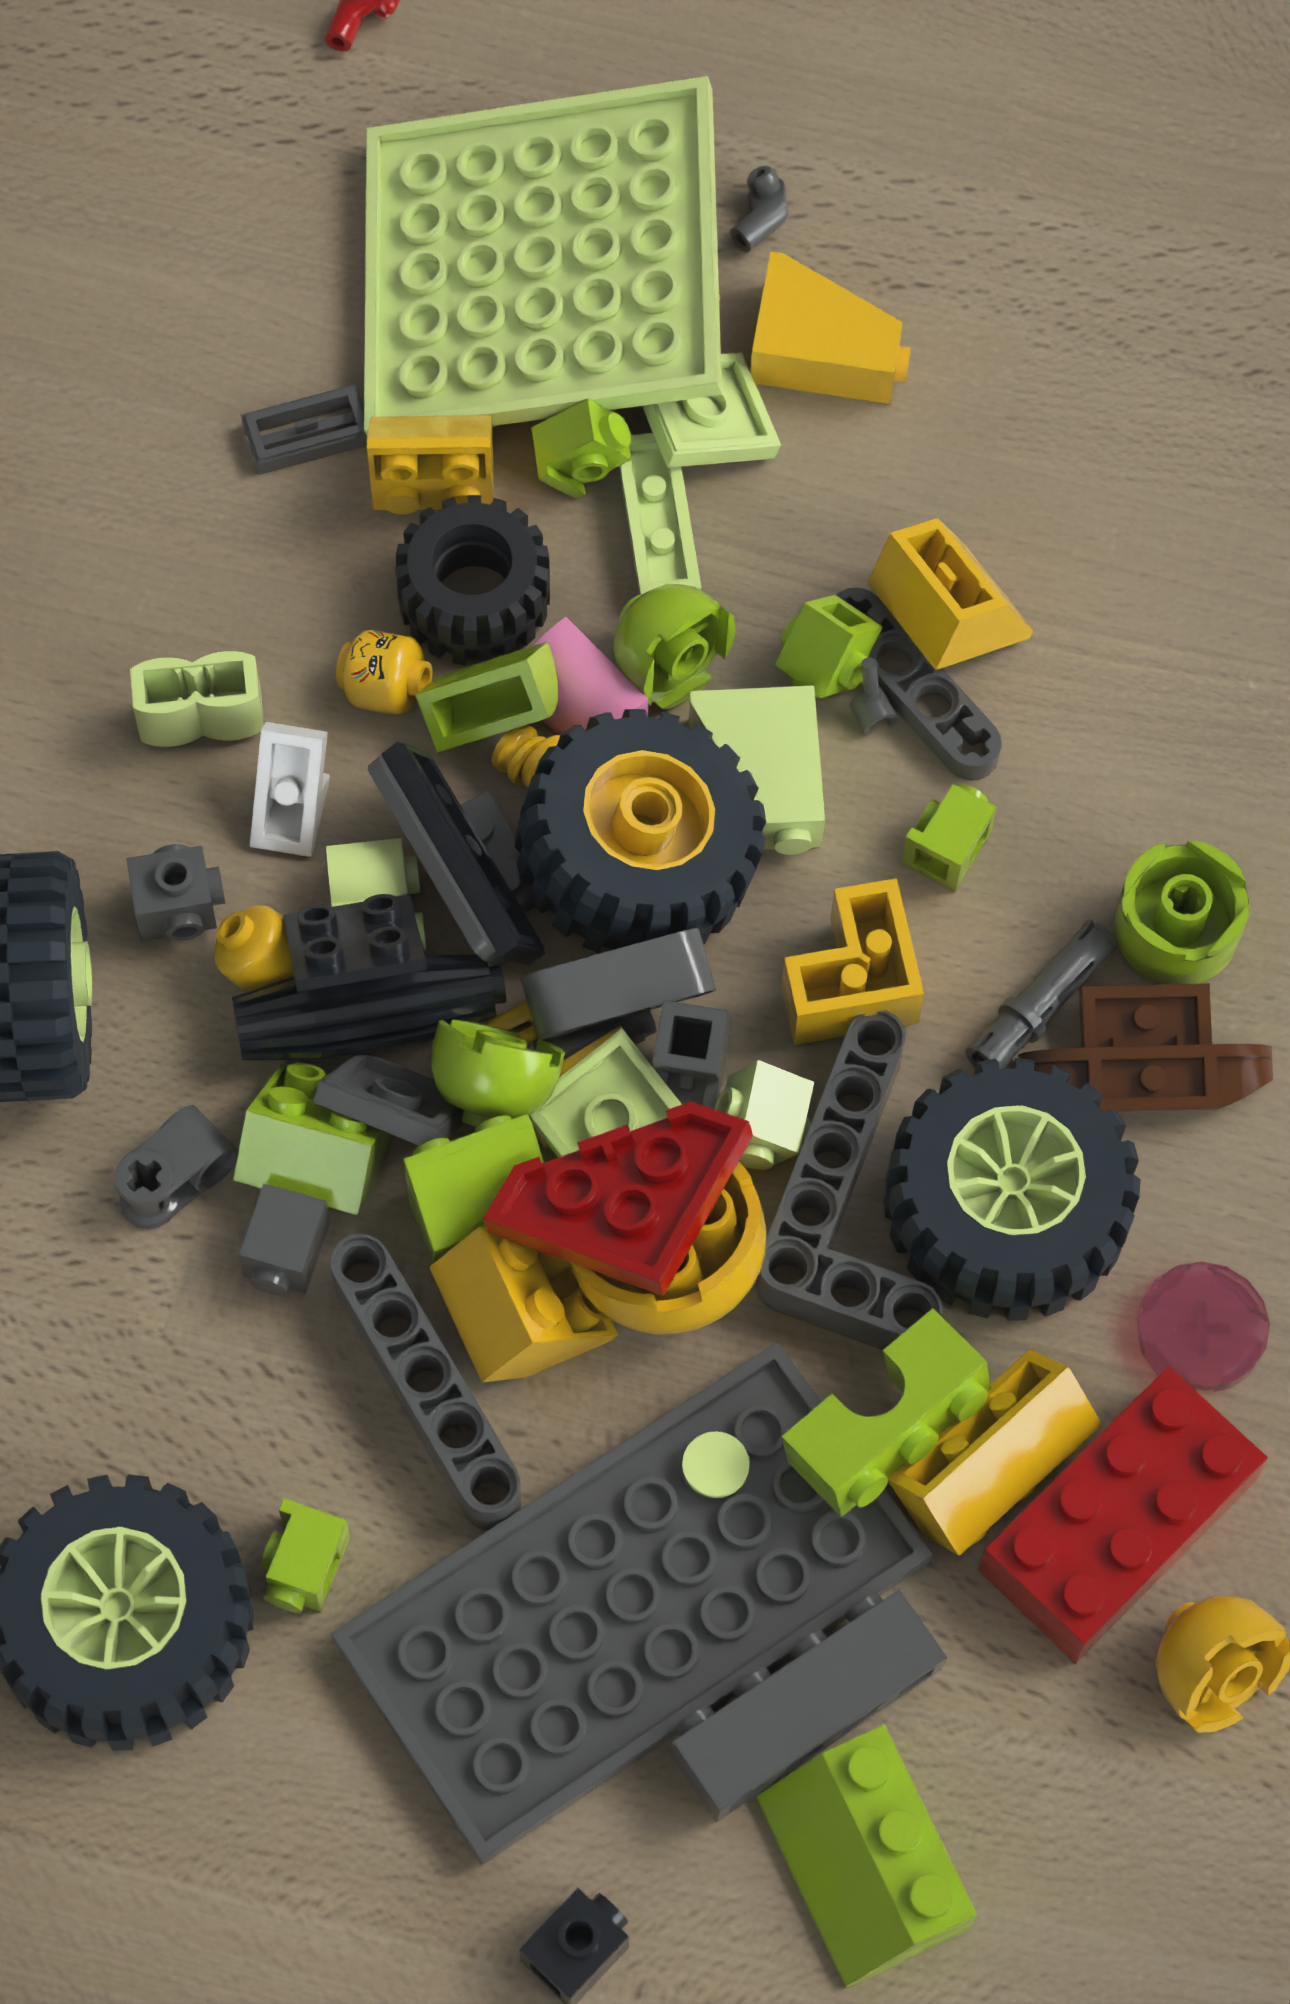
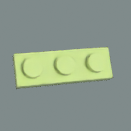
M653 433L631 435V443L629 444L631 460L619 466V474L639 595L665 584H683L702 590L682 467L667 468Z

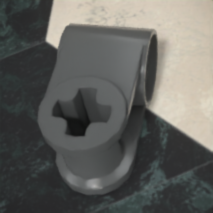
M195 1105L181 1108L166 1120L156 1133L133 1152L126 1155L117 1165L115 1183L120 1194L123 1214L129 1222L137 1227L150 1229L164 1225L203 1191L219 1183L235 1166L239 1150ZM133 1169L135 1170L134 1176H132L131 1171ZM159 1202L163 1205L161 1209L159 1208Z

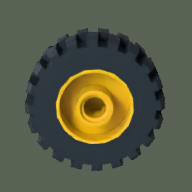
M625 709L620 719H614L610 712L590 717L586 730L581 725H574L560 735L557 746L547 748L538 762L534 776L531 778L515 832V848L520 852L516 863L520 879L525 884L533 883L529 898L539 912L544 913L550 910L555 915L551 924L565 937H568L572 931L585 938L582 947L600 954L602 946L619 949L693 928H699L704 945L710 933H720L731 921L736 908L740 907L762 857L766 840L762 834L766 824L765 809L759 800H754L759 788L751 772L748 770L739 772L737 765L740 757L728 744L725 743L719 748L711 741L713 735L711 731L699 724H696L694 729L678 723L680 716L661 712L659 718L646 717L645 709Z

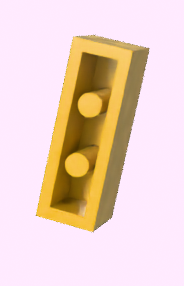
M1030 1348L991 1383V1390L988 1391L986 1402L973 1416L964 1421H960L958 1418L938 1434L936 1445L923 1459L914 1464L904 1463L888 1477V1481L922 1535L960 1556L968 1547L979 1542L986 1535L988 1529L1016 1503L1027 1498L1034 1491L1036 1485L1065 1458L1075 1454L1081 1448L1083 1442L1103 1424L1069 1367Z

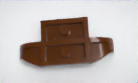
M1210 983L1083 986L1079 989L1081 1048L1046 1049L1018 1054L1019 1059L1035 1060L1034 1071L1050 1074L1054 1065L1071 1072L1069 1083L1079 1090L1086 1083L1092 1085L1103 1095L1099 1107L1103 1112H1107L1110 1109H1116L1117 1112L1216 1111L1244 1099L1273 1080L1271 1046L1264 1044H1212Z

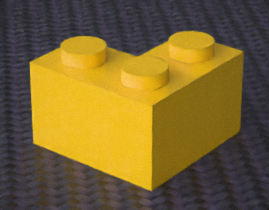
M897 878L834 889L830 922L836 949L784 957L781 990L794 1045L845 1037L849 1025L857 1015H876L879 1011L887 1010L894 1014L903 1026L919 1023L924 991Z

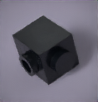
M577 1888L519 1949L520 1961L564 2004H577L629 1949V1936L622 1930L628 1924V1920L602 1894L598 1893L591 1900L582 1890Z

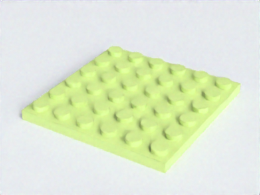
M708 76L367 128L364 432L366 435H368L370 417L492 415V426L549 419L586 398L593 400L607 410L722 395L713 90Z

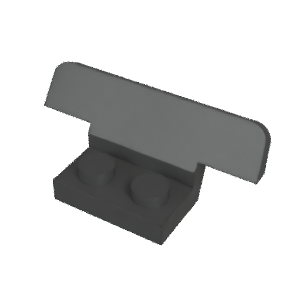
M382 755L368 765L369 774L471 948L484 961L498 967L511 962L510 960L500 958ZM487 791L461 804V807L524 913L535 908V905L529 898L533 883L525 884L520 879L516 864L520 852L515 848V835L490 793Z

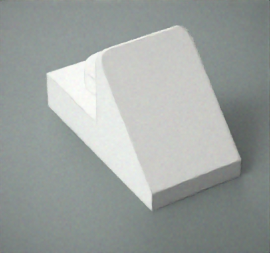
M271 722L264 724L260 734L249 847L308 857L312 856L330 780V775L323 773L328 732Z

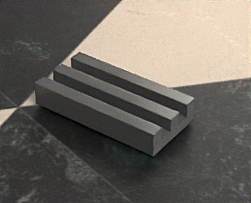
M356 384L241 415L245 435H247L249 447L254 456L259 475L367 446V435L364 432V406ZM351 408V411L321 420L316 418V416ZM296 422L295 427L260 435V431Z

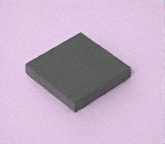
M367 1052L355 1054L320 1080L313 1102L419 1146L430 1140L448 1138L464 1124L461 1121L464 1110L444 1099L437 1089L434 1079Z

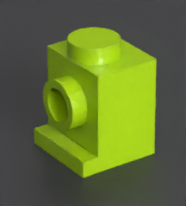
M589 398L531 428L539 480L576 500L586 495L584 484L604 478L609 471L631 460L629 449L631 434L625 418L605 409Z
M952 784L942 802L940 803L932 799L922 813L916 829L911 827L907 833L901 863L956 892L992 833L997 806L989 803L983 793L969 785L960 784L957 786Z
M283 1498L279 1513L285 1531L284 1533L278 1531L272 1533L261 1561V1569L268 1571L266 1575L268 1587L263 1598L268 1603L293 1613H301L303 1606L321 1612L351 1538L348 1523L345 1519Z

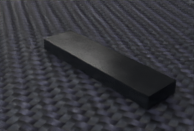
M397 741L381 755L500 958L530 966L546 954L544 951L545 947L431 754L404 742Z

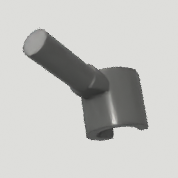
M865 658L862 661V692L856 695L850 702L851 709L865 735L871 734L870 728L882 719H886L889 726L893 725L898 719L884 690L878 684L877 661L874 658Z

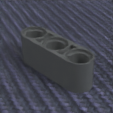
M699 928L684 930L530 973L520 978L538 1040L564 1035L662 1007L663 1000L682 1002L716 991Z

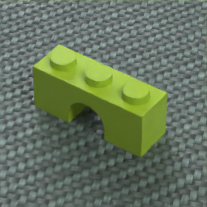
M933 1308L883 1350L888 1378L903 1393L901 1400L892 1410L879 1416H861L850 1411L831 1394L781 1436L788 1463L841 1518L855 1505L864 1507L873 1502L885 1489L890 1475L906 1462L914 1464L923 1459L936 1445L939 1433L957 1418L960 1421H964L973 1416L988 1398L991 1384L987 1361Z

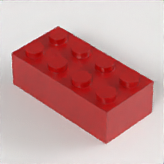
M1168 1366L985 1548L978 1571L1076 1664L1257 1480L1268 1457Z

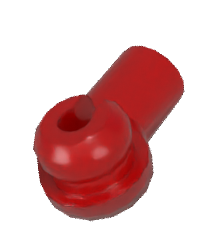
M340 0L324 36L325 42L337 51L350 50L362 19L371 11L380 19H386L394 13L400 0Z

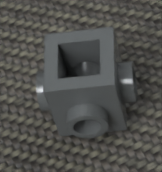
M171 844L158 848L153 854L126 858L134 911L142 941L163 937L176 941L189 940L201 935L204 930L217 928L213 906L225 904L219 866L207 868L202 845L188 847L182 844Z

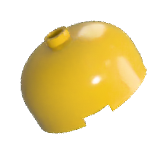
M739 1161L664 1296L570 1262L577 1282L586 1297L601 1313L614 1322L635 1331L654 1335H673L691 1332L708 1326L724 1317L748 1294L758 1277L765 1256L766 1226L760 1200L752 1178Z

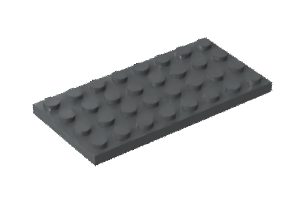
M778 1341L331 1633L333 1642L481 1865H484L676 1735L678 1732L675 1728L688 1716L707 1705L713 1710L734 1695L732 1689L746 1677L763 1667H766L768 1671L772 1670L791 1656L788 1652L807 1636L820 1629L824 1633L828 1632L846 1620L844 1614L858 1602L875 1592H878L880 1596L931 1562L933 1554L885 1489L867 1506L858 1507L855 1505L841 1518L788 1463L781 1436L817 1407L821 1400ZM724 1432L730 1434L743 1444L748 1453L749 1473L743 1486L732 1495L723 1498L705 1497L694 1491L684 1477L682 1469L684 1452L696 1437L704 1433Z

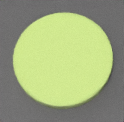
M707 1432L696 1437L687 1446L682 1461L683 1474L689 1486L697 1493L709 1498L727 1497L738 1491L745 1483L749 1473V1456L743 1444L734 1436L724 1432Z

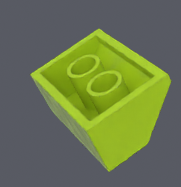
M885 1724L822 1752L756 1796V1800L845 1988H849L971 1930L978 1914Z

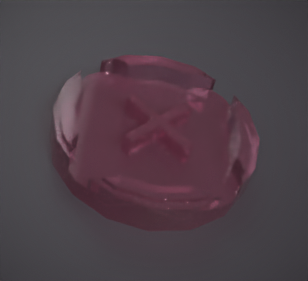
M1202 1261L1176 1266L1158 1277L1142 1299L1137 1320L1138 1341L1141 1353L1158 1376L1170 1366L1195 1390L1207 1391L1214 1389L1213 1392L1230 1389L1251 1375L1267 1348L1270 1328L1264 1300L1248 1279L1227 1266Z

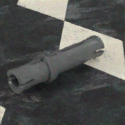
M1087 920L1073 938L1060 949L1023 991L1016 997L1007 998L999 1006V1016L983 1034L967 1047L965 1053L970 1063L976 1068L977 1062L996 1059L999 1063V1069H1004L1028 1042H1037L1045 1033V1024L1050 1020V1017L1090 977V974L1117 949V941L1113 934L1101 923L1097 922L1094 924L1093 920Z

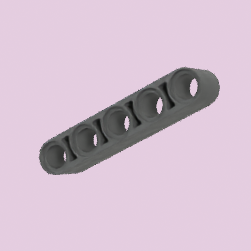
M355 1234L345 1237L334 1248L330 1261L337 1297L465 1517L473 1526L488 1531L521 1509V1484L517 1469L386 1247L378 1239L370 1235ZM358 1263H369L378 1269L376 1276L363 1283L353 1282L347 1279L345 1274L349 1268ZM392 1316L401 1317L411 1324L404 1334L397 1337H386L379 1334L376 1330L379 1323ZM422 1371L435 1372L443 1379L438 1388L427 1393L413 1390L408 1383L416 1373ZM454 1426H465L476 1434L473 1442L460 1449L444 1445L440 1438L447 1429ZM488 1481L499 1482L509 1490L507 1497L495 1505H484L478 1502L472 1495L479 1485Z

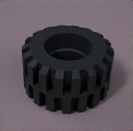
M468 495V503L457 504L455 497L442 500V510L438 512L431 507L422 511L419 514L420 526L413 523L408 525L403 532L404 544H398L395 555L400 615L404 625H410L411 637L415 638L419 644L428 640V650L432 655L441 658L445 652L452 654V663L466 665L467 657H478L479 663L492 659L493 654L501 653L503 656L515 652L518 641L528 646L536 638L535 626L543 627L547 618V605H550L548 547L543 546V534L538 526L528 527V515L519 508L515 509L512 513L507 512L506 501L494 498L491 505L481 503V495ZM469 566L486 567L498 572L505 578L495 589L476 595L455 592L441 583L452 572Z

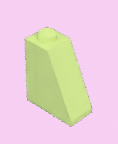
M814 686L690 691L689 728L694 729L695 725L699 724L713 733L711 741L719 748L725 743L728 744L740 757L737 765L739 772L745 770L751 772L759 788L754 800H759L765 809L766 824L762 834L766 840L763 850L775 849L776 852L781 854L795 855L804 853L811 848L822 847L825 813Z

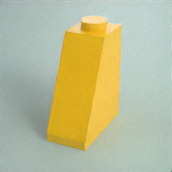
M770 251L752 348L750 373L755 384L891 404L894 381L906 383L911 347L900 346L902 321L784 253Z

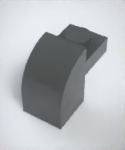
M663 1000L652 1065L681 1104L691 1101L714 1109L724 1079L730 1032L729 1013L727 1010Z

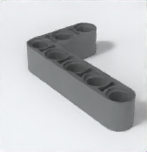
M887 1010L879 1011L876 1015H857L849 1025L767 1235L765 1256L756 1282L758 1296L772 1310L884 1350L907 1330L894 1319V1314L900 1310H916L924 1316L933 1308L941 1317L943 1310L940 1297L933 1288L925 1283L831 1250L900 1069L906 1034L900 1020ZM867 1040H879L886 1044L890 1051L883 1055H870L864 1052L859 1044ZM856 1095L864 1099L869 1107L858 1112L847 1111L839 1105L837 1100L843 1096ZM834 1151L843 1155L847 1160V1164L835 1169L826 1168L818 1163L815 1156L821 1152ZM801 1208H815L823 1214L826 1220L816 1226H805L797 1222L792 1214ZM780 1265H791L799 1269L804 1277L795 1284H781L774 1280L770 1271ZM842 1287L855 1288L865 1297V1302L855 1307L842 1306L832 1297V1292Z

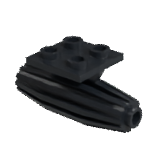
M378 894L365 899L363 902L334 907L313 905L304 908L298 913L283 915L294 976L232 997L243 1060H325L423 1043L435 1038L438 1021L440 1020L445 1021L449 1025H451L452 1020L481 1023L496 1016L495 1004L507 1003L501 966L489 967L488 962L478 955H424L410 894L399 896Z

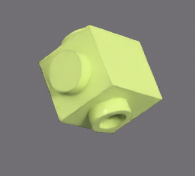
M759 1060L728 1076L726 1088L719 1095L714 1109L750 1122L753 1137L739 1160L743 1166L766 1170L799 1154L811 1125V1120L807 1117L814 1085L813 1081Z

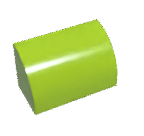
M548 641L440 675L415 695L437 753L547 719L555 712L558 702V680Z

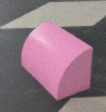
M566 616L550 628L534 644L537 645L548 641L555 663L558 680L557 707L555 712L543 721L556 735L563 734L574 725H581L586 730L590 717L605 712L612 713L614 719H620L625 709H645L646 717H648V698Z

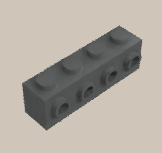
M900 1589L884 1600L878 1592L867 1596L844 1614L849 1623L828 1638L822 1629L812 1633L788 1652L793 1661L771 1675L766 1667L757 1670L732 1689L737 1699L716 1713L713 1712L709 1705L704 1706L677 1725L675 1729L680 1737L673 1741L670 1754L716 1823L941 1670L947 1656Z

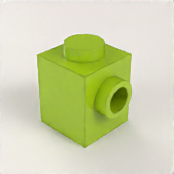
M836 595L804 602L800 613L790 620L783 631L781 643L784 646L775 666L792 677L794 686H814L815 697L824 698L852 690L863 681L861 663L865 658H868L882 626Z

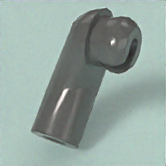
M770 166L757 167L749 174L747 185L751 190L749 193L751 213L734 226L730 232L734 242L745 252H750L784 224L788 216L785 183L782 179L778 178L777 171Z

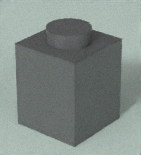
M263 1183L239 1252L243 1275L250 1278L249 1281L253 1286L277 1295L287 1294L288 1289L306 1294L330 1224L326 1201Z

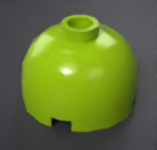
M665 584L642 595L635 596L626 603L619 616L612 648L616 667L648 698L650 706H652V702L661 709H671L690 699V691L702 690L714 677L706 668L713 661L715 655H720L724 660L728 656L736 633L734 616L711 596L694 586Z
M440 1020L438 1021L432 1046L431 1070L434 1083L444 1099L464 1110L461 1121L478 1127L481 1123L494 1117L507 1115L514 1119L525 1114L530 1116L539 1111L553 1094L560 1076L565 1052L561 1048L543 1040L537 1041L535 1051L527 1049V1042L519 1039L520 1033L462 1020H452L451 1025H449L445 1021Z

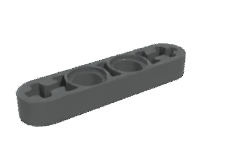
M859 587L847 588L839 592L836 596L860 612L865 613L870 619L882 626L868 658H874L877 661L881 653L888 650H898L906 654L911 661V666L906 671L896 674L886 672L877 662L878 684L884 690L892 707L957 777L966 780H980L989 776L997 766L1002 746L1001 735L994 724L943 668L938 670L933 668L875 594ZM927 693L940 694L949 702L950 710L940 717L926 716L919 711L916 701L920 696ZM959 719H962L960 731L958 733L953 727L957 724ZM962 737L972 746L980 742L984 744L981 758L975 752H970L965 756L961 753Z

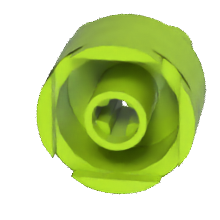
M1187 841L1186 845L1166 846L1167 843L1153 846L1135 860L1125 878L1114 918L1113 936L1117 941V948L1137 972L1150 980L1161 984L1203 983L1223 971L1237 950L1250 910L1245 877L1240 867L1230 856L1210 844L1199 841Z

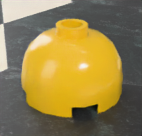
M1236 1595L1208 1597L1196 1603L1188 1602L1183 1604L1167 1620L1166 1631L1161 1638L1155 1665L1161 1691L1174 1711L1198 1733L1216 1732L1231 1726L1243 1719V1716L1235 1708L1247 1701L1259 1688L1269 1697L1290 1668V1641L1286 1638L1287 1632L1273 1616L1256 1603Z

